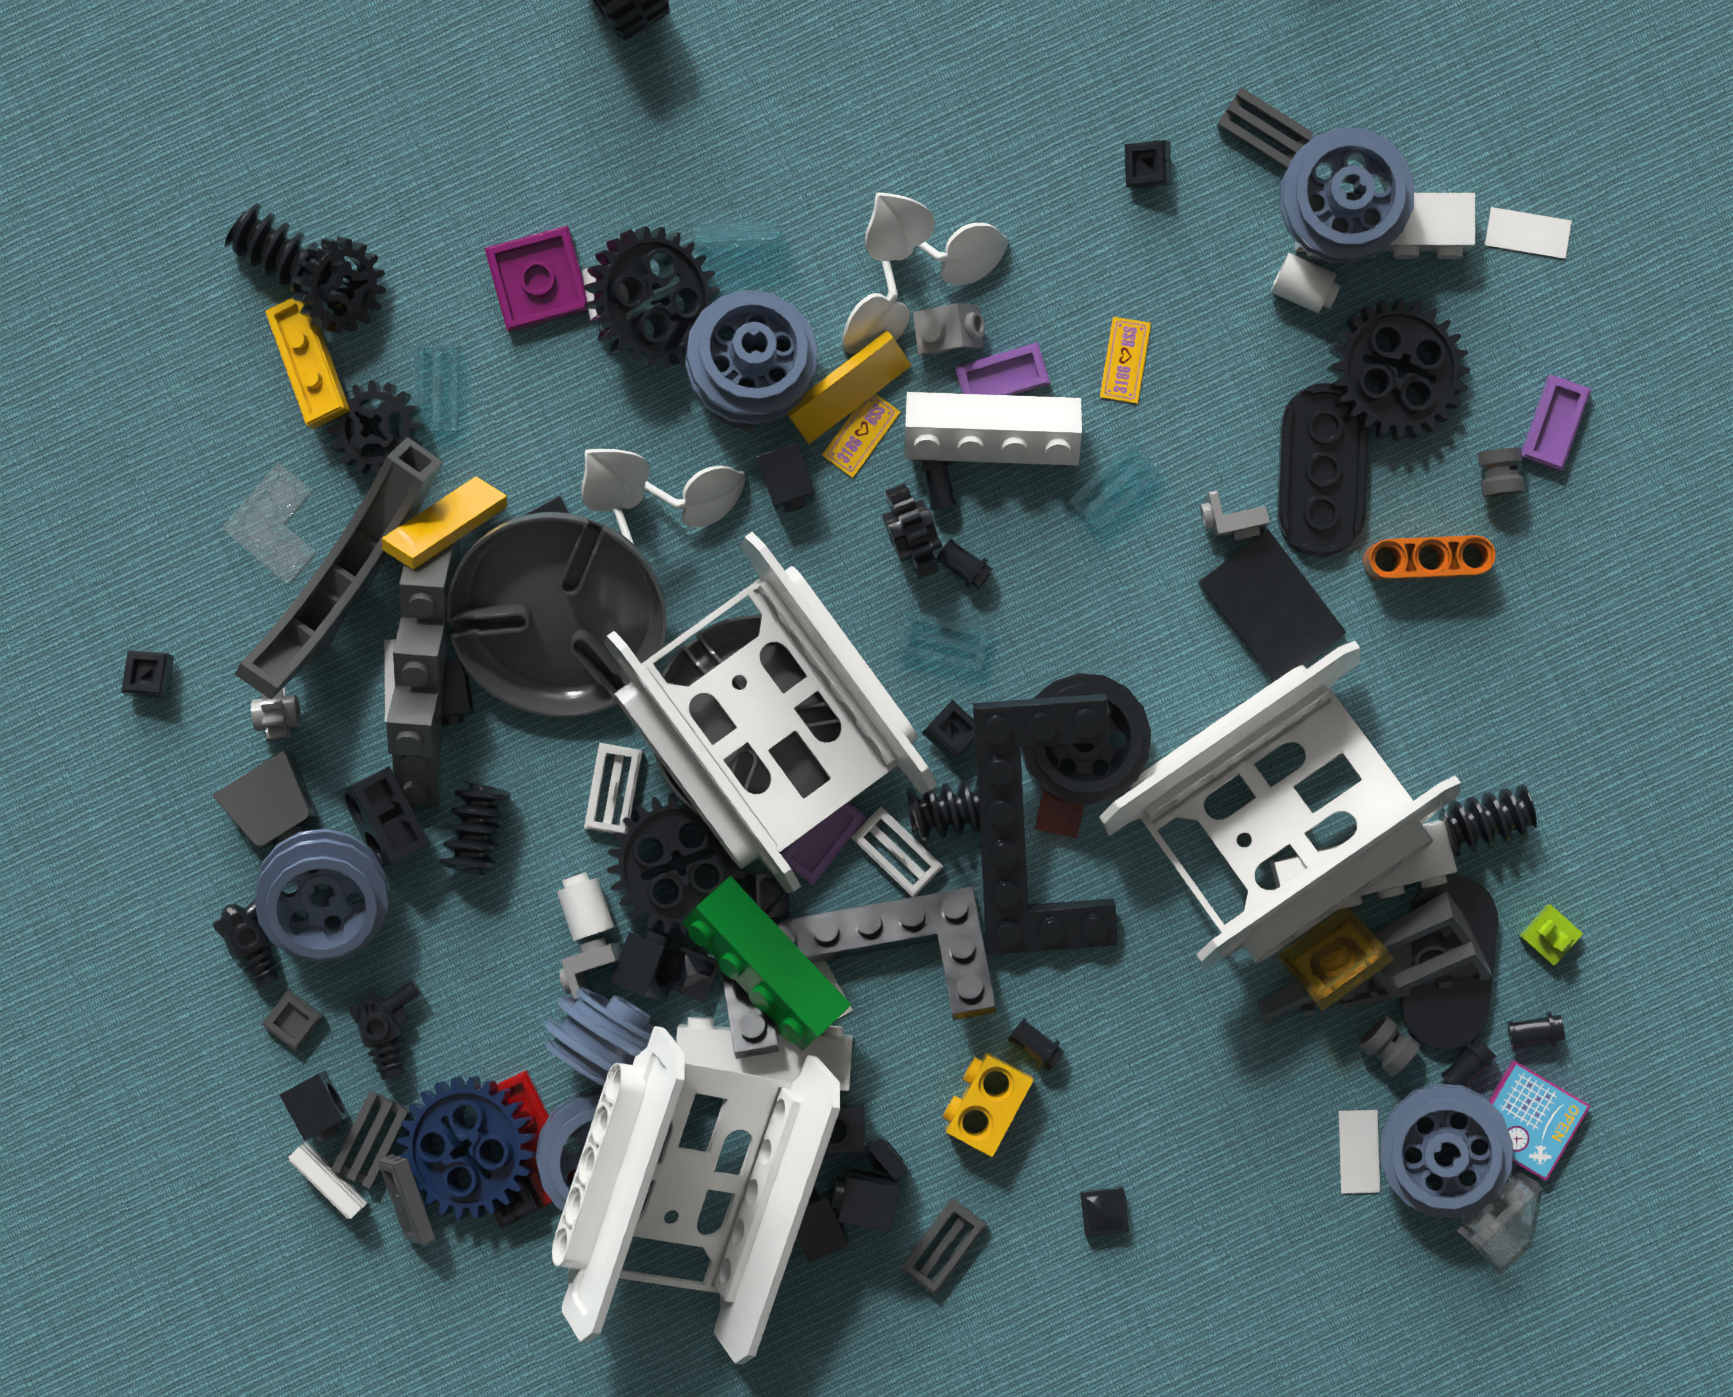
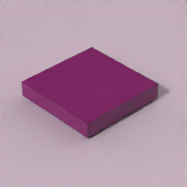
M568 225L484 248L508 333L589 311L588 308H584V304L587 303L586 292L583 289L584 281Z

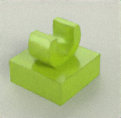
M1547 904L1519 937L1550 965L1555 966L1583 933L1552 905Z

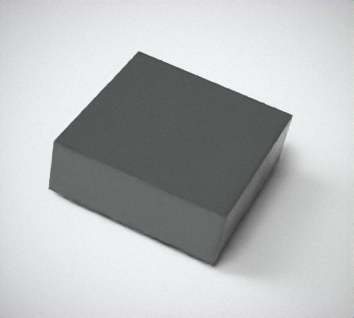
M289 989L261 1025L293 1050L297 1051L324 1015Z

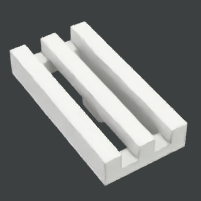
M599 743L584 828L608 833L627 834L629 832L622 823V820L625 817L631 819L643 750ZM607 753L615 754L604 820L603 822H597L595 820ZM624 756L632 757L620 825H614L612 823Z
M881 806L851 837L912 897H915L944 867ZM880 819L887 823L931 866L926 872L875 825ZM869 831L919 878L914 885L864 838Z
M307 1142L299 1146L288 1157L289 1161L347 1219L353 1218L368 1203L340 1174L332 1171V1166Z

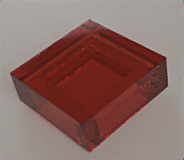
M1043 790L1034 829L1078 838L1085 804L1065 802Z

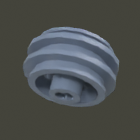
M1336 128L1314 136L1294 155L1280 183L1279 209L1288 233L1305 252L1330 263L1355 264L1379 255L1403 232L1414 209L1415 182L1406 158L1388 139L1366 129ZM1347 160L1363 164V167L1348 166ZM1319 165L1329 166L1332 172L1331 177L1326 180L1320 179L1316 175V167ZM1375 178L1379 179L1384 193L1375 192ZM1340 184H1353V192L1359 194L1360 199L1356 201L1346 199L1347 192L1340 189ZM1317 196L1323 200L1324 207L1321 211L1315 212L1312 210L1309 203L1310 197ZM1367 210L1376 211L1379 214L1378 224H1367L1364 221V213ZM1336 219L1344 220L1348 226L1347 232L1341 233L1333 230L1332 222Z
M744 290L721 296L701 311L689 332L685 369L692 391L708 410L731 422L758 425L782 418L802 401L813 381L818 347L809 322L793 304L772 293ZM731 330L734 333L731 341L727 342L719 338ZM776 340H779L783 344V346L786 349V352H781L776 349ZM755 346H757L762 350L763 353H760L759 351L755 350L751 354H749L743 349V347H746L747 349L751 350ZM724 359L728 362L729 369L725 372H720L714 361ZM774 369L781 370L785 377L779 382H774L769 377L770 371ZM748 379L753 382L755 388L740 386L738 383L741 380Z
M330 829L299 832L278 843L262 862L255 886V906L258 923L270 941L292 957L314 962L344 959L365 948L382 929L389 906L385 868L372 848L351 834ZM288 882H293L298 887L293 893H285L282 890ZM327 884L329 888L321 890L315 888V885ZM351 893H359L362 900L359 904H351L347 901V896ZM303 910L309 917L305 919L294 912ZM329 916L339 917L337 920L325 922V919Z
M580 987L577 991L579 995L577 1001L563 995L557 1003L568 1014L565 1021L563 1022L551 1017L546 1021L545 1028L555 1038L553 1040L549 1039L545 1046L561 1061L604 1087L609 1070L614 1063L633 1065L635 1057L647 1048L654 1027L648 1023L651 1017L646 1012L625 999L613 995L611 1000L591 990Z
M1433 1084L1412 1091L1392 1109L1381 1133L1380 1161L1389 1186L1408 1206L1432 1217L1459 1218L1482 1210L1502 1192L1512 1171L1513 1142L1503 1115L1484 1095L1463 1085ZM1457 1112L1463 1113L1467 1117V1124L1460 1129L1454 1128L1450 1124L1451 1116ZM1429 1117L1433 1120L1434 1128L1431 1132L1423 1133L1418 1130L1417 1122L1420 1118ZM1476 1139L1485 1140L1488 1143L1487 1152L1482 1155L1473 1153L1471 1150L1472 1142ZM1449 1142L1458 1147L1459 1153L1452 1156L1451 1163H1442L1435 1158L1434 1153L1441 1151V1143ZM1411 1147L1418 1148L1422 1153L1421 1160L1415 1164L1409 1163L1405 1159L1407 1149ZM1465 1169L1472 1170L1476 1175V1179L1468 1185H1463L1459 1181V1174ZM1430 1174H1437L1442 1177L1443 1184L1439 1189L1426 1185V1178Z
M603 1089L573 1095L553 1110L540 1130L535 1157L542 1187L561 1211L564 1209L572 1185L568 1180V1174L578 1167L590 1130L589 1122L593 1121ZM571 1136L576 1137L579 1140L578 1149L574 1152H567L563 1148L567 1139ZM665 1138V1141H664V1144H663V1147H662V1150H661V1153H660L658 1162H660V1159H661V1156H662V1153H663V1150H664V1147H665V1144H666V1138ZM651 1180V1183H650V1186H649V1189H648V1192H647V1195H646V1198H645V1201H644L642 1210H643L644 1207H645V1204H646V1201H647V1198H648V1195H649V1192H650V1189H651L653 1180Z

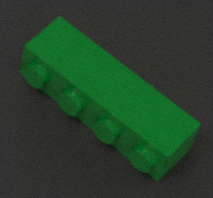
M731 876L697 905L683 920L682 924L688 929L691 939L699 946L705 947L718 961L722 972L727 977L735 979L748 993L752 1004L760 1011L765 1012L779 1026L782 1036L788 1042L795 1044L801 1051H804L851 1006L849 1001Z

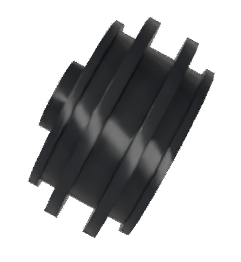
M1077 673L1051 682L1033 698L1106 694L1110 709L1108 716L1109 736L1115 731H1119L1125 736V744L1121 748L1112 747L1109 741L1090 743L1091 749L1086 752L1077 750L1073 744L1056 745L1054 747L1021 748L1026 771L1042 790L1065 802L1096 804L1118 797L1138 780L1149 759L1151 728L1144 707L1126 686L1105 675ZM1065 758L1072 759L1076 765L1075 772L1069 776L1063 775L1059 770V764ZM1098 759H1102L1108 764V772L1104 776H1097L1092 771V764Z

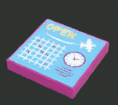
M1514 1060L1511 1061L1489 1099L1503 1115L1513 1142L1512 1161L1546 1181L1590 1108V1105ZM1476 1139L1488 1146V1143L1485 1140Z

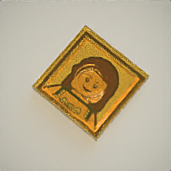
M1349 907L1340 910L1277 956L1282 965L1321 1011L1394 961L1385 946Z

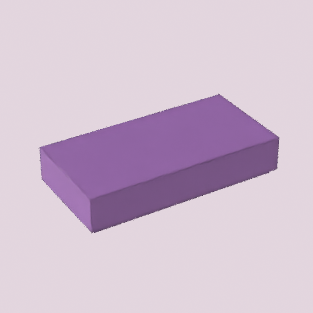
M1038 342L955 367L962 394L1015 396L1050 385Z
M1549 375L1522 447V459L1559 472L1563 471L1592 389L1554 375Z
M847 802L791 843L783 852L782 857L791 869L814 885L862 824L866 816Z

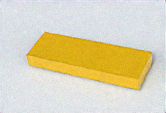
M292 297L266 310L265 313L306 426L315 429L350 412V408L321 329L312 325L313 318L300 314L305 302L296 301Z
M886 331L808 390L802 401L790 410L787 415L802 437L810 444L912 365L894 337Z
M474 477L382 538V550L414 570L507 508V495L478 477Z

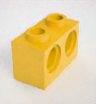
M985 1052L981 1060L974 1057L963 1077V1080L969 1084L961 1098L955 1095L952 1097L942 1119L948 1121L945 1127L946 1133L993 1157L1034 1079L1022 1070ZM999 1071L1007 1076L1008 1084L1003 1092L991 1094L984 1089V1078L990 1072ZM971 1110H980L987 1116V1124L979 1132H970L962 1124L964 1116Z

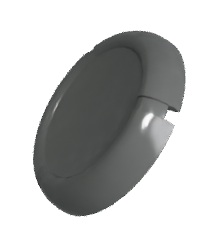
M541 512L528 514L504 522L487 532L471 547L460 562L452 578L446 604L447 622H452L453 625L450 639L457 656L469 674L485 690L501 701L520 710L543 716L575 717L588 715L618 703L614 693L630 682L604 644L606 637L613 631L628 645L641 664L663 648L666 636L667 614L663 590L654 569L643 553L630 540L613 528L589 520L588 517L571 513Z
M762 615L731 618L702 630L696 634V639L687 646L684 644L677 651L661 676L668 684L689 687L759 636ZM777 642L769 643L761 649L760 662L783 694L807 677L782 644ZM737 675L733 678L732 685L735 689L742 690L746 687L747 680L744 676ZM818 691L794 708L814 737L819 741L830 743L839 737L841 724ZM698 694L690 701L689 712L691 717L712 745L736 729V726L713 696ZM795 731L769 749L771 756L802 798H806L830 780L827 773ZM745 743L724 759L726 765L747 792L761 794L769 788L771 776L748 743ZM655 755L659 769L673 792L685 805L699 815Z

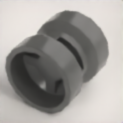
M1520 447L1477 453L1479 467L1485 470V479L1481 483L1483 497L1526 491L1525 478L1520 475L1518 466L1523 461Z
M1386 1015L1366 1033L1358 1047L1369 1057H1377L1381 1061V1068L1393 1077L1412 1060L1418 1052L1420 1044L1411 1036H1403L1398 1032V1024Z

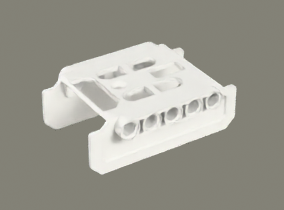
M751 532L743 539L740 548L754 566L760 579L642 664L615 631L606 637L604 644L630 682L614 693L616 701L729 856L740 869H743L759 858L775 876L787 893H791L801 887V885L779 852L896 766L908 776L921 794L932 790L937 786V783L929 767L912 745L918 740L914 728L814 591L793 566L784 571L768 547ZM748 596L762 615L759 636L689 687L666 683L653 664ZM777 642L782 644L807 676L784 694L760 662L761 649L769 643ZM737 675H742L747 680V685L742 690H737L732 685V680ZM817 691L841 724L839 737L830 743H824L816 739L794 709ZM698 694L713 696L736 726L735 730L714 745L710 743L689 712L690 701ZM794 731L799 735L830 778L828 782L806 798H802L769 753L770 748ZM745 743L750 745L771 776L769 788L761 794L747 792L724 762L726 757Z
M1356 641L1338 647L1308 669L1301 665L1280 677L1141 773L1138 780L1130 786L1131 790L1114 801L1099 816L1108 836L1128 823L1140 818L1219 928L1221 934L1212 939L1196 954L1198 962L1204 971L1223 958L1245 948L1257 964L1285 947L1425 850L1434 840L1422 825L1438 810L1459 796L1461 782L1454 776L1437 784L1413 801L1330 689L1340 677L1360 663V647ZM1294 742L1299 744L1306 753L1304 764L1273 787H1270L1254 764L1285 743ZM1343 754L1359 775L1361 781L1315 813H1312L1294 789V786ZM1240 775L1256 798L1223 820L1211 818L1204 809L1206 798L1224 784ZM1346 812L1352 815L1357 823L1355 834L1322 858L1305 833L1335 813ZM1175 818L1198 821L1248 890L1244 912L1225 925L1158 832L1159 829ZM1247 833L1251 836L1252 842L1248 847H1240L1238 845L1237 837L1240 834ZM1290 844L1307 869L1275 890L1262 889L1255 881L1256 869Z
M655 1026L647 1048L635 1057L633 1065L618 1062L612 1065L607 1075L552 1245L554 1265L568 1268V1289L562 1304V1313L580 1342L589 1343L601 1334L618 1279L621 1278L720 1293V1312L714 1328L715 1336L735 1364L743 1365L756 1356L840 1111V1082L818 1057L808 1055L800 1076L792 1082L685 1063V1053L667 1030ZM696 1094L724 1098L706 1151L678 1147ZM670 1123H671L670 1132H669V1135H668V1138H667V1141H666V1144H665V1147H664V1150H663V1153H662L660 1162H658V1159H659V1156H660V1153H661V1150H662V1147H663V1144H664V1141H665V1138H666V1135H667V1132H668V1129H669V1126H670ZM735 1130L748 1131L750 1134V1144L740 1174L735 1175L714 1171L726 1137ZM651 1180H653L644 1210L641 1213ZM708 1189L733 1193L720 1229L712 1234L704 1235L699 1233L697 1221ZM670 1210L678 1212V1218L673 1223H667L664 1220L665 1214ZM632 1237L703 1247L710 1259L703 1282L622 1270Z

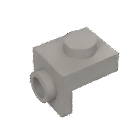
M955 303L913 312L918 355L927 356L959 349L975 350L981 349L984 346L985 323L977 305Z
M1217 490L1208 492L1205 495L1206 503L1200 504L1205 530L1212 528L1214 538L1234 534L1235 541L1254 538L1261 535L1259 528L1265 527L1270 523L1266 506L1223 515Z
M605 937L581 944V954L562 959L564 969H561L559 974L566 994H572L574 1001H577L579 998L577 991L580 987L590 990L584 971L618 961L622 952L620 942L607 945Z

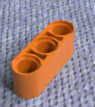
M1477 535L1385 539L1367 548L1363 556V566L1370 577L1381 581L1463 578L1476 576L1488 571L1495 562L1496 553L1494 546L1488 539ZM1467 545H1473L1481 552L1482 560L1477 568H1471L1463 561L1462 554ZM1425 546L1431 547L1438 554V565L1433 570L1424 568L1419 561V552ZM1381 548L1388 549L1395 556V566L1390 572L1383 571L1376 565L1375 556Z

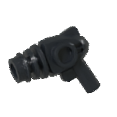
M255 899L246 908L237 904L226 905L222 910L221 917L212 924L213 928L224 939L233 960L243 958L237 965L239 968L246 967L243 970L245 974L253 973L249 976L248 980L253 981L256 988L273 982L280 977L277 971L278 965L276 963L269 965L274 961L273 955L267 956L272 952L271 946L262 948L269 942V939L258 923Z
M410 980L385 999L377 993L367 992L361 997L359 1004L349 1009L351 1016L358 1025L364 1048L376 1047V1050L370 1051L367 1054L369 1057L379 1055V1058L372 1060L373 1064H382L381 1067L376 1068V1072L380 1073L382 1080L407 1072L405 1067L406 1059L398 1060L399 1056L404 1055V1050L395 1051L396 1048L404 1046V1043L401 1041L393 1044V1041L402 1036L400 1025L408 1021V1014L404 1006L422 994L421 989L414 980Z

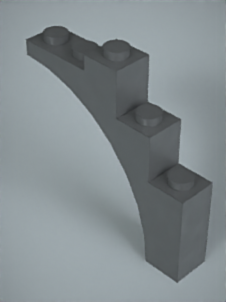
M408 437L386 457L362 503L332 550L279 621L240 663L235 673L237 677L272 700L305 665L310 667L330 647L348 610L370 589L388 554L382 550V538L418 514L443 464L442 460Z
M460 539L414 570L404 564L399 583L401 620L393 650L395 687L386 723L388 753L392 754L393 774L410 805L439 807L441 798V719L449 622H447L446 604L450 584L458 566Z

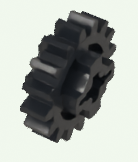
M338 237L336 241L327 238L321 239L322 249L309 246L307 251L311 259L308 262L298 260L297 265L304 271L302 276L292 277V282L301 285V291L294 294L293 299L305 302L300 314L313 318V326L322 329L327 328V331L341 333L342 329L352 332L357 331V321L367 324L371 322L370 315L367 312L370 308L376 310L381 308L375 297L376 294L386 293V288L377 285V279L383 277L385 271L373 268V265L378 260V256L367 253V245L355 241L352 243V239ZM344 256L349 258L356 265L357 269H352L351 262L346 261ZM327 301L328 308L333 309L334 313L329 312L321 302Z
M372 380L369 381L368 391H365L359 385L352 386L354 397L352 399L346 397L350 412L335 418L338 419V426L328 428V433L339 436V440L332 445V449L337 452L346 451L342 459L345 465L351 466L357 462V472L367 474L372 466L374 475H377L386 457L407 437L422 447L423 442L415 438V431L425 429V424L414 421L413 417L418 415L421 409L417 405L407 406L411 398L409 393L402 391L396 395V385L388 382L381 391L380 384ZM375 400L387 401L385 404L381 403L376 409H368L364 406V404ZM366 418L380 422L379 428L387 439L373 435L374 429ZM352 420H353V421H354V435L351 437L350 427H351V422H352ZM402 420V422H403V432H402V436L400 437V436H399V422ZM376 448H384L389 451V453L379 457L366 456L368 453L372 454Z
M905 483L885 490L890 512L883 514L882 519L892 547L898 555L900 562L909 560L919 579L938 572V562L933 550L942 547L931 513L925 506L923 499L915 502Z

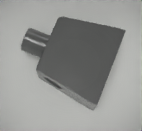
M291 751L280 752L212 794L220 806L258 848H266L276 841L280 843L299 832H303L301 826L317 816Z

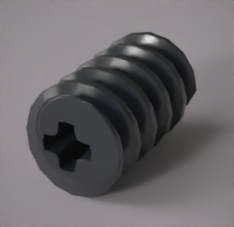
M256 203L242 213L234 223L226 237L225 247L232 245L233 252L238 256L247 254V262L253 266L261 263V271L267 276L276 273V281L279 284L286 285L290 282V291L296 294L301 291V285L292 282V277L302 276L304 271L297 265L298 260L308 262L311 259L307 248H301L304 234L299 232L293 238L288 239L287 234L290 225L285 222L276 230L273 229L276 216L270 213L262 220L258 219L261 205ZM313 242L309 246L318 248L319 245Z
M977 780L974 792L970 791L965 781H960L957 794H953L948 783H943L939 797H936L932 789L924 793L922 799H919L913 787L907 789L912 836L914 830H918L922 840L928 841L931 828L935 827L940 839L946 838L949 825H952L959 837L963 836L966 823H970L975 834H980Z
M463 781L469 785V789L456 790L454 795L463 800L465 806L451 808V813L462 819L461 823L447 825V830L458 837L457 840L443 843V847L454 853L453 857L440 859L439 863L444 867L486 875L481 870L495 867L496 861L485 855V852L497 851L500 847V844L489 838V835L500 834L504 829L493 821V818L507 815V810L498 805L497 801L510 799L511 793L504 789Z
M1524 784L1516 787L1515 797L1506 788L1499 791L1498 801L1489 792L1483 794L1481 805L1472 796L1466 798L1464 809L1455 800L1449 803L1447 813L1444 808L1439 810L1440 821H1445L1452 852L1455 857L1460 856L1461 843L1466 842L1471 852L1474 853L1477 852L1478 839L1483 838L1488 848L1491 849L1494 848L1496 834H1500L1507 845L1511 844L1513 830H1517L1524 841L1528 840L1529 827H1537L1534 804Z

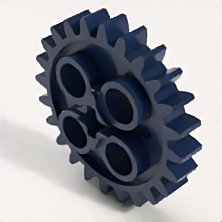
M462 1076L451 1078L450 1086L445 1081L435 1084L436 1094L430 1090L420 1094L425 1106L418 1103L409 1106L410 1111L416 1118L401 1122V1125L409 1130L410 1134L409 1136L397 1139L399 1144L408 1147V1153L402 1154L400 1157L407 1158L408 1162H410L413 1177H416L418 1181L416 1183L418 1191H426L428 1193L424 1201L426 1207L440 1201L439 1214H448L454 1207L456 1219L465 1218L469 1209L473 1219L483 1217L485 1208L490 1214L500 1211L499 1201L505 1205L515 1201L511 1190L521 1192L527 1188L519 1177L529 1176L535 1172L532 1167L525 1163L526 1159L536 1156L535 1150L527 1148V1142L538 1138V1134L526 1133L524 1129L533 1118L532 1116L520 1118L517 1114L524 1105L523 1101L512 1104L508 1103L511 1089H503L495 1094V1080L486 1081L482 1088L479 1076L469 1077L466 1085ZM468 1105L475 1109L477 1113V1123L474 1128L470 1127L464 1120V1111ZM445 1116H447V1117L449 1118V1124H450V1126H447V1125L445 1124V1122H444V1117H445ZM435 1133L442 1136L445 1141V1149L442 1155L435 1152L432 1147V1138ZM465 1140H470L472 1143V1146L468 1150L470 1153L469 1155H466L463 1151V1149L467 1146ZM493 1140L499 1141L504 1148V1156L501 1162L496 1161L490 1153V1146ZM461 1167L467 1169L471 1175L472 1182L469 1189L464 1188L458 1180V1173ZM485 1168L489 1169L492 1174L490 1179L487 1178Z

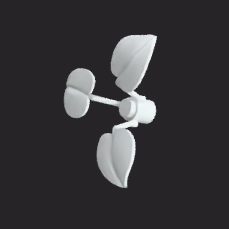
M876 193L873 214L865 234V248L872 258L882 262L888 286V295L885 297L879 293L870 294L853 309L842 336V348L845 353L857 354L886 331L895 340H898L907 328L910 316L909 309L904 303L896 301L898 293L890 261L903 260L909 257L914 247L918 246L935 260L944 262L940 270V276L945 282L952 285H967L985 277L997 266L1008 246L1007 236L990 224L972 223L961 227L949 238L945 248L946 253L939 252L925 242L932 235L935 226L934 216L926 206L904 196Z
M617 449L585 450V471L581 486V496L584 504L590 510L597 512L613 510L622 535L634 544L622 508L630 509L637 506L643 499L644 490L676 509H683L682 521L685 525L689 527H704L717 522L734 507L745 484V473L728 466L705 468L696 473L687 482L683 490V499H675L647 481L650 472L649 464L639 454Z

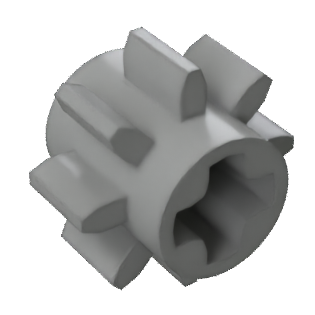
M286 687L272 700L263 694L262 699L252 700L251 715L254 729L256 732L266 731L267 740L291 738L290 728L301 726L299 699L297 695L287 696Z

